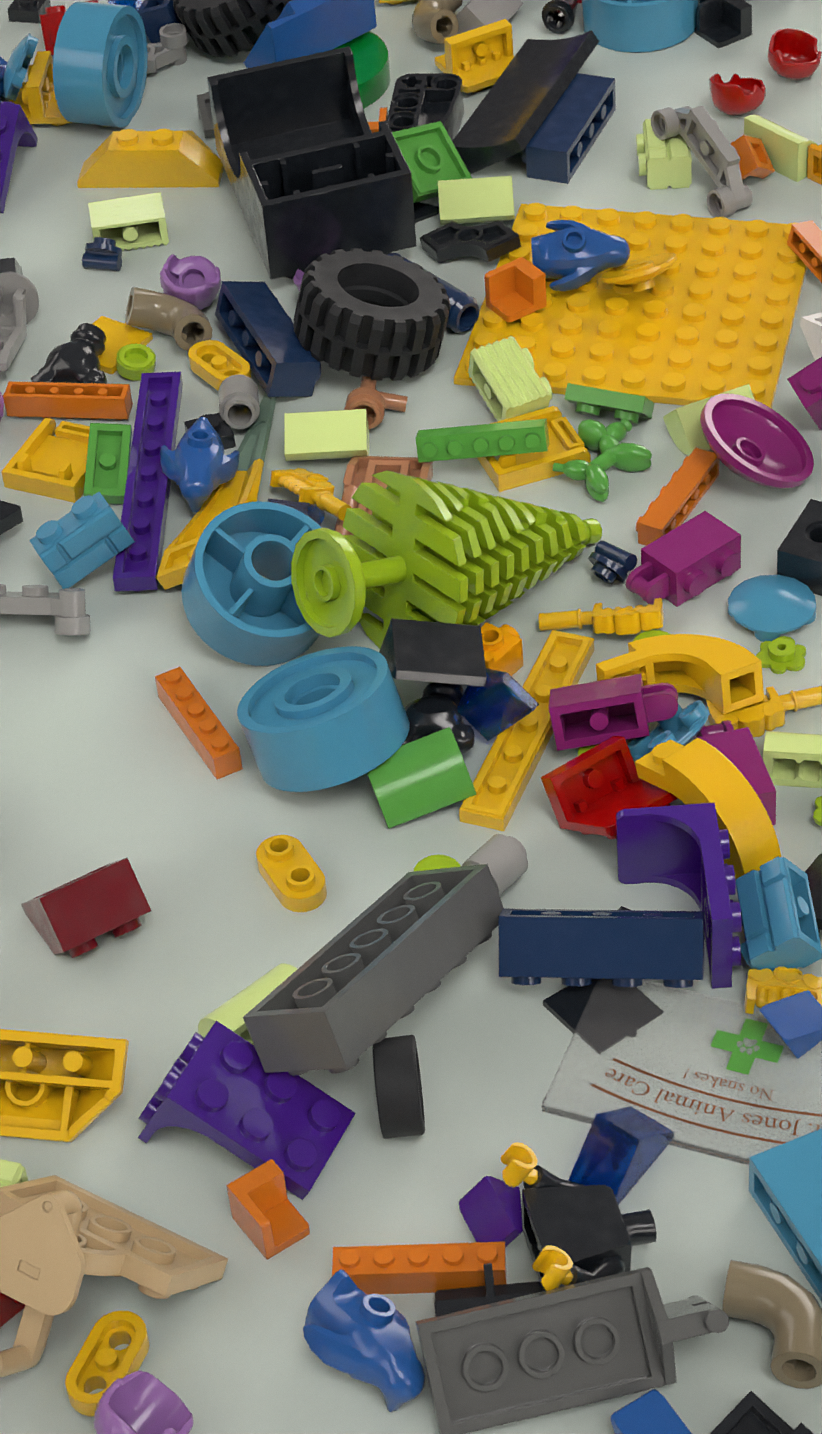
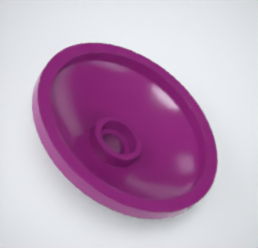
M728 393L713 396L703 407L700 422L708 445L720 461L739 477L765 487L783 489L802 485L812 473L814 459L807 442L788 420L770 407L754 399Z

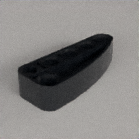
M412 73L397 78L387 117V124L391 132L441 121L453 141L458 134L464 115L462 78L450 73Z

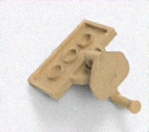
M56 1175L0 1187V1292L25 1304L13 1347L0 1351V1378L33 1368L38 1364L45 1349L54 1316L65 1313L74 1305L84 1274L123 1276L138 1283V1289L143 1294L158 1299H167L170 1295L189 1289L194 1290L199 1286L222 1279L228 1258Z

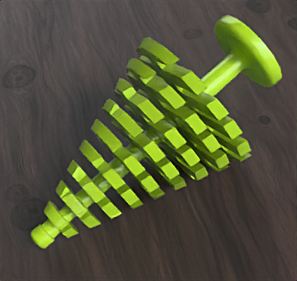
M387 470L372 475L388 485L386 489L377 483L361 482L351 497L372 511V515H370L361 508L346 509L342 527L354 535H342L328 528L314 529L303 534L295 546L291 561L292 587L296 603L305 621L316 633L329 638L351 632L356 624L360 622L366 635L380 649L391 618L479 626L486 619L500 612L499 610L505 609L512 604L511 599L520 598L525 593L523 591L524 587L528 590L536 585L538 579L544 581L551 572L555 573L565 562L578 557L586 546L584 545L597 543L602 537V527L593 518L582 520L572 513L542 506L539 507L531 503L518 502L473 489L459 488L442 482L436 483ZM364 607L382 618L384 623L369 613H363Z

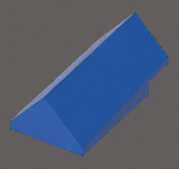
M374 0L289 1L278 19L267 24L245 59V66L252 68L325 52L339 47L377 27Z

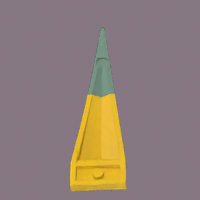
M265 392L259 405V416L249 426L237 450L240 452V459L234 478L220 484L218 488L212 491L210 497L203 503L200 510L164 550L156 579L165 590L182 584L184 573L202 532L217 515L233 506L257 501L277 397H268Z

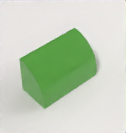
M450 727L402 745L389 759L367 773L389 829L477 795Z

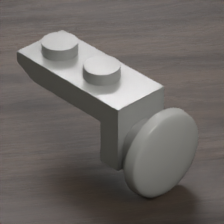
M15 272L0 273V372L7 371L27 336L26 324L35 317L39 306V296L34 284L25 276Z

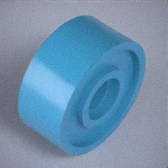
M582 0L584 32L592 30L599 40L598 45L615 51L650 52L665 49L684 41L693 34L697 25L696 9L698 7V0Z
M78 1L73 3L65 12L55 41L53 84L59 110L67 121L122 128L130 123L138 111L146 84L148 51L144 24L140 14L134 7Z
M273 502L243 503L217 515L202 532L182 582L184 611L197 635L217 653L247 665H277L290 661L307 651L320 634L316 633L305 621L296 603L291 580V561L295 546L303 534L322 527L304 513L289 506Z
M357 646L325 649L304 655L281 665L258 680L242 697L237 709L239 722L263 780L275 789L288 792H309L326 789L346 783L368 773L384 763L401 747L406 740L410 728L406 711L387 660L376 650Z

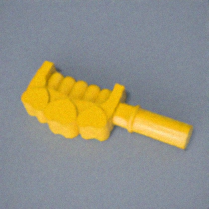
M303 468L272 470L270 486L288 489L299 496L298 503L317 504L320 510H325L344 521L346 509L352 508L347 503L333 496L335 486L331 485L332 483L328 482L329 479L321 474L313 473Z
M654 598V604H648L644 607L637 605L635 608L626 606L625 608L615 607L611 609L607 607L603 609L602 603H595L593 611L582 612L579 608L573 611L539 613L538 618L540 631L570 628L582 629L583 625H593L594 633L612 634L615 632L617 635L640 633L641 630L648 631L662 628L664 612L662 598Z
M773 686L766 687L764 701L723 714L709 700H706V706H708L710 712L708 720L710 725L730 720L734 730L749 727L753 737H760L764 735L765 730L772 731L776 727H781L785 724V711L793 710L796 712L798 709L821 705L822 686L799 691L791 690L789 694L780 696Z
M783 966L775 968L774 971L768 968L761 970L750 969L746 984L745 1013L754 1014L755 1004L758 1008H762L769 1003L807 990L811 992L822 1006V977H816L810 973L803 975L802 971L797 968Z

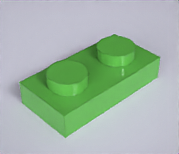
M567 383L564 397L565 400L576 405L575 412L599 416L600 410L615 412L614 419L621 420L626 418L631 423H638L639 417L651 419L655 404L644 396Z
M90 423L84 496H93L100 492L107 503L123 504L131 451V425Z

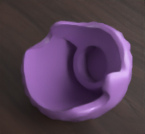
M172 254L168 257L160 271L161 288L164 294L183 299L202 310L210 306L219 293L221 287L220 269L203 256H188L178 259L176 255Z
M135 1371L123 1379H116L103 1393L97 1403L94 1414V1428L97 1434H188L194 1422L192 1413L175 1392L156 1377L144 1371Z

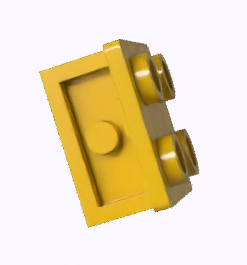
M503 19L445 38V54L434 58L435 66L443 73L455 74L461 77L462 88L465 93H476L485 87L494 85L514 58L512 24Z
M37 51L33 65L28 66V81L23 82L16 101L10 99L9 102L22 107L31 125L52 124L54 126H61L72 123L63 117L56 101L51 51Z

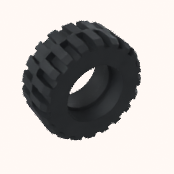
M173 0V7L200 51L215 57H224V55L232 57L242 51H251L267 24L276 21L286 4L292 0Z
M352 248L350 251L345 252L343 249L333 251L330 255L325 253L319 256L305 269L293 319V327L301 346L306 351H310L312 357L319 362L324 361L328 363L329 368L336 371L343 370L349 372L350 376L358 378L366 376L371 377V380L382 381L383 378H390L392 381L402 380L405 376L410 378L417 376L435 363L439 356L451 305L443 284L438 283L436 276L431 272L426 273L423 271L422 266L415 262L409 263L404 261L403 257L385 255L382 251L377 250L367 252L362 249Z

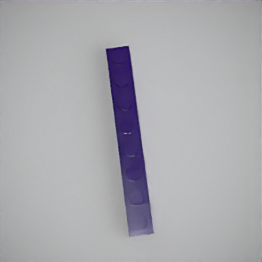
M181 371L142 373L121 516V523L135 542L116 555L113 572L115 591L158 590L159 581L156 579V575L162 558L171 479L162 471L160 451L161 446L164 445L171 451L175 450L183 388Z

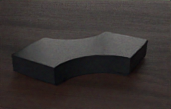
M500 220L480 226H463L452 221L420 237L422 249L438 263L465 256L479 257L490 262L521 247L519 235Z

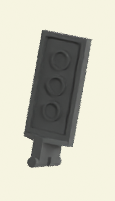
M644 1267L415 1322L439 1434H466L677 1383L673 1342L713 1332L722 1333L728 1328L729 1317L724 1311L696 1295L690 1296L685 1300L663 1305L652 1269Z

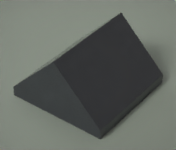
M391 618L379 653L387 660L394 679L486 687L487 674L481 626Z

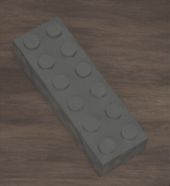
M488 864L408 872L250 1010L243 1019L265 1073L288 1072L290 1075L296 1076L311 1070L329 1069L330 1073L336 1074L355 1067L359 1063V1057L371 1045L382 1041L387 1036V1030L399 1019L411 1014L415 1009L414 1005L425 994L437 989L441 985L440 980L452 969L465 963L467 960L466 956L477 945L486 942L492 937V931L499 925V915L504 907Z

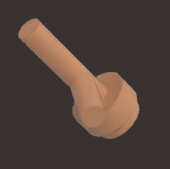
M362 376L360 387L348 394L344 410L366 409L369 430L377 427L382 422L385 409L405 412L408 396L377 391V380H371V377Z

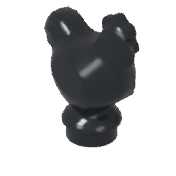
M80 324L77 330L71 334L70 342L55 347L49 353L44 367L31 377V381L107 384L106 375L101 370L98 358L105 350V333L93 324Z
M429 682V685L423 690L422 697L409 703L404 708L410 728L402 745L450 727L461 754L473 748L475 743L474 730L470 725L464 723L461 712L464 703L462 685Z

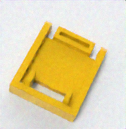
M551 406L494 422L503 423L547 419L549 447L548 451L500 455L499 461L496 460L495 456L477 457L499 492L564 474L563 472L553 471L554 463L565 464L568 461L577 459L591 462V455L584 447V442L568 419L562 417L558 407Z
M44 418L1 471L4 487L75 503L84 494L90 426L61 421L56 428L54 419Z

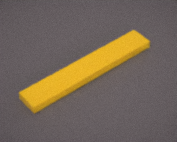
M556 630L551 631L473 782L477 795L464 799L459 809L460 822L505 831L553 734L549 712L550 689L578 684L595 650L594 638Z

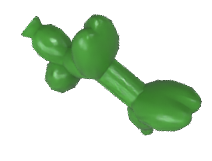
M623 418L620 422L611 423L606 428L599 421L588 419L583 420L578 425V435L584 442L585 448L592 451L600 450L601 454L591 462L577 459L568 461L565 464L554 463L553 471L563 472L573 480H585V486L590 496L596 501L604 502L609 494V480L605 471L612 466L629 472L644 471L652 465L650 460L652 454L651 451L642 445L619 443L626 437L627 432L632 430V424L628 419Z

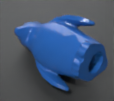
M572 220L550 221L546 224V228L555 232L531 238L533 265L545 273V278L559 279L549 285L550 289L555 291L577 289L588 283L599 272L624 265L630 257V248L624 238L591 229L583 223Z
M205 417L198 418L184 433L174 451L169 450L166 445L161 446L160 451L163 473L179 486L181 494L187 500L192 512H198L203 503L210 497L212 491L218 488L220 484L234 478L240 459V452L236 450L229 455H225L220 436Z
M340 1269L315 1295L309 1305L305 1326L303 1327L304 1338L311 1351L326 1365L347 1373L353 1379L378 1387L384 1395L388 1411L394 1412L405 1402L416 1398L425 1387V1373L410 1336V1327L406 1318L396 1309L394 1303L389 1298L380 1294L367 1295L356 1286L345 1270Z

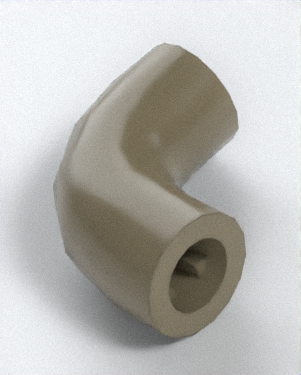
M419 0L412 14V24L416 35L420 39L435 44H444L445 38L457 35L459 25L454 12L462 5V0Z
M132 287L126 308V325L167 334L175 338L176 343L186 351H189L198 342L211 340L212 327L210 322L197 306L169 294Z
M731 1260L726 1278L722 1311L728 1317L752 1321L765 1326L771 1331L775 1343L770 1366L772 1373L779 1381L802 1389H810L822 1385V1308L814 1294L785 1273L757 1264Z

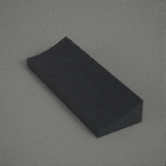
M592 30L564 39H527L452 141L470 175L525 149L599 43Z

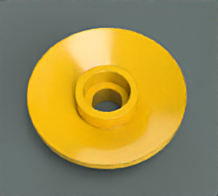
M664 253L637 259L604 272L601 275V280L604 283L615 285L631 284L633 292L646 290L656 285L654 277L667 270L677 260L675 253Z

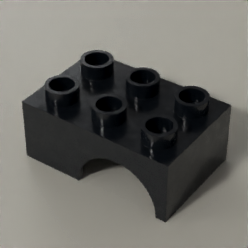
M349 46L207 77L216 150L271 280L281 277L293 279L297 269L304 272L308 265L325 253L330 255L335 250L343 249L346 252L355 248L367 252L377 250L382 251L383 254H390L394 251L416 246L412 173L387 122H379V132L372 133L358 89L354 57Z

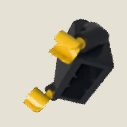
M520 1142L512 1143L501 1156V1162L507 1165L502 1171V1177L504 1182L511 1187L519 1186L523 1182L525 1189H522V1227L533 1259L532 1268L537 1272L543 1291L630 1271L632 1246L656 1242V1225L653 1214L649 1209L621 1214L612 1188L607 1185H583L561 1179L537 1165V1157L527 1145Z

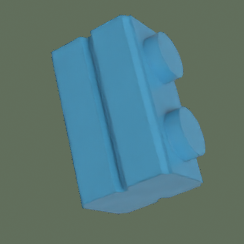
M100 492L93 496H84L78 499L68 514L57 521L51 520L44 523L37 530L36 536L29 540L63 589L70 588L135 542Z
M778 856L761 865L759 871L752 870L736 879L741 921L746 940L741 944V952L745 961L752 969L761 970L768 968L774 971L775 968L781 966L805 968L822 959V947L808 877L804 871L785 857Z

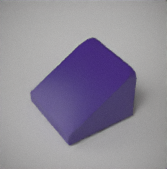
M485 1176L459 1200L461 1214L476 1242H505L506 1248L523 1232L520 1187H511L500 1179Z

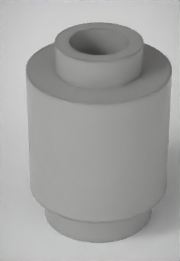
M232 375L226 378L219 387L220 416L230 427L235 429L247 428L257 420L260 413L258 387L250 377L245 375Z
M495 834L472 854L462 866L488 864L500 896L527 871V853L522 843L516 838Z

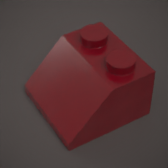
M128 858L106 864L21 904L24 913L53 954L69 951L71 958L98 947L95 938L110 930L113 931L116 938L142 926L138 917L152 911Z

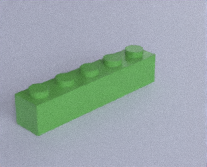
M547 419L418 430L415 437L419 463L548 451L549 447Z

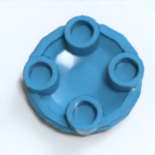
M30 33L15 47L7 62L4 73V99L8 98L16 101L25 79L28 66L39 41L38 38L31 36Z
M759 575L744 580L732 590L728 598V614L738 624L754 631L755 637L759 641H772L780 637L781 634L814 622L816 619V599L809 587L795 578L782 575Z
M701 700L691 703L684 709L678 704V711L675 716L667 720L657 721L659 724L650 731V736L631 739L627 745L634 764L636 760L651 752L656 745L667 742L670 739L684 746L690 743L700 732L710 715L708 706H705Z

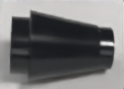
M552 0L548 2L542 10V20L545 27L552 32L562 33L568 31L574 23L578 6L577 0Z

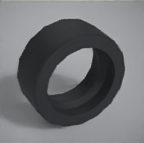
M406 1035L384 1038L382 1041L373 1044L374 1079L382 1136L384 1139L423 1135L425 1133L424 1104L415 1036Z

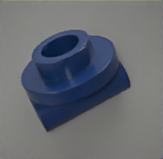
M95 237L93 243H86L82 266L83 268L120 271L123 250L116 247V241L113 239Z
M603 540L596 545L595 552H592L588 557L589 561L593 564L591 572L608 584H613L615 579L625 582L628 577V571L633 570L637 564L636 555Z

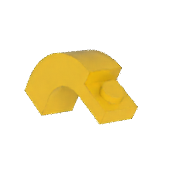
M670 634L643 638L628 642L629 653L596 663L597 681L641 674L644 686L669 683L676 688L678 693H689L709 700L723 714L764 701L761 660L746 648L717 637L697 634Z
M696 738L684 746L670 739L667 742L656 745L651 752L635 761L638 778L673 794L685 805L715 803L719 830L728 829L730 859H724V864L734 866L735 881L752 870L759 871L760 866L778 856L782 857L774 827L758 795L737 767L706 741Z

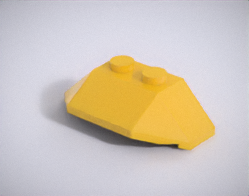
M134 129L113 131L86 159L77 184L78 188L219 187L224 167L220 158L192 130L158 129L156 131H136Z
M0 1029V1136L72 1142L123 1093L129 1040Z

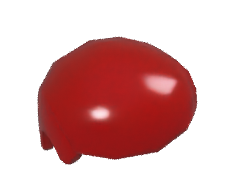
M793 28L779 29L772 34L768 48V61L772 69L778 75L794 80L813 75L820 65L822 55L821 51H817V38L803 30Z
M714 74L709 79L710 94L715 107L720 112L729 115H743L756 109L762 104L766 96L765 85L762 80L756 78H741L738 74H733L730 81L724 83L719 74Z

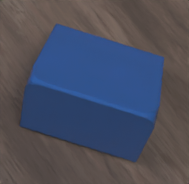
M809 990L769 1003L759 1009L797 1059L822 1041V1006Z
M656 1389L647 1392L614 1412L610 1419L614 1434H692L666 1398Z

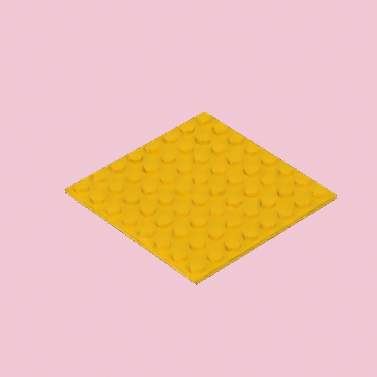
M541 203L520 205L511 229L519 235L521 247L501 256L496 268L520 257H524L533 264L531 238L555 232L546 228L548 222L555 220L576 221L583 223L591 229L624 238L630 248V257L626 263L664 253H675L677 260L663 273L654 277L655 286L633 292L631 284L615 285L602 282L601 275L612 268L599 272L588 283L569 291L550 289L549 285L559 279L546 278L547 306L510 323L486 306L485 295L478 320L473 326L454 375L455 385L476 386L468 373L470 352L474 348L479 349L481 346L485 347L488 343L493 344L495 341L500 342L503 338L508 339L510 336H513L521 349L527 348L530 351L534 361L535 372L539 378L545 377L548 380L554 394H565L567 383L644 396L654 403L688 405L749 384L755 400L772 409L807 271V266L787 245L791 226L796 222L781 224L768 223L763 220H729L725 217H692L687 214L663 215L654 214L650 211L638 213L624 212L612 208L602 210L585 209L573 205L566 207L545 206Z

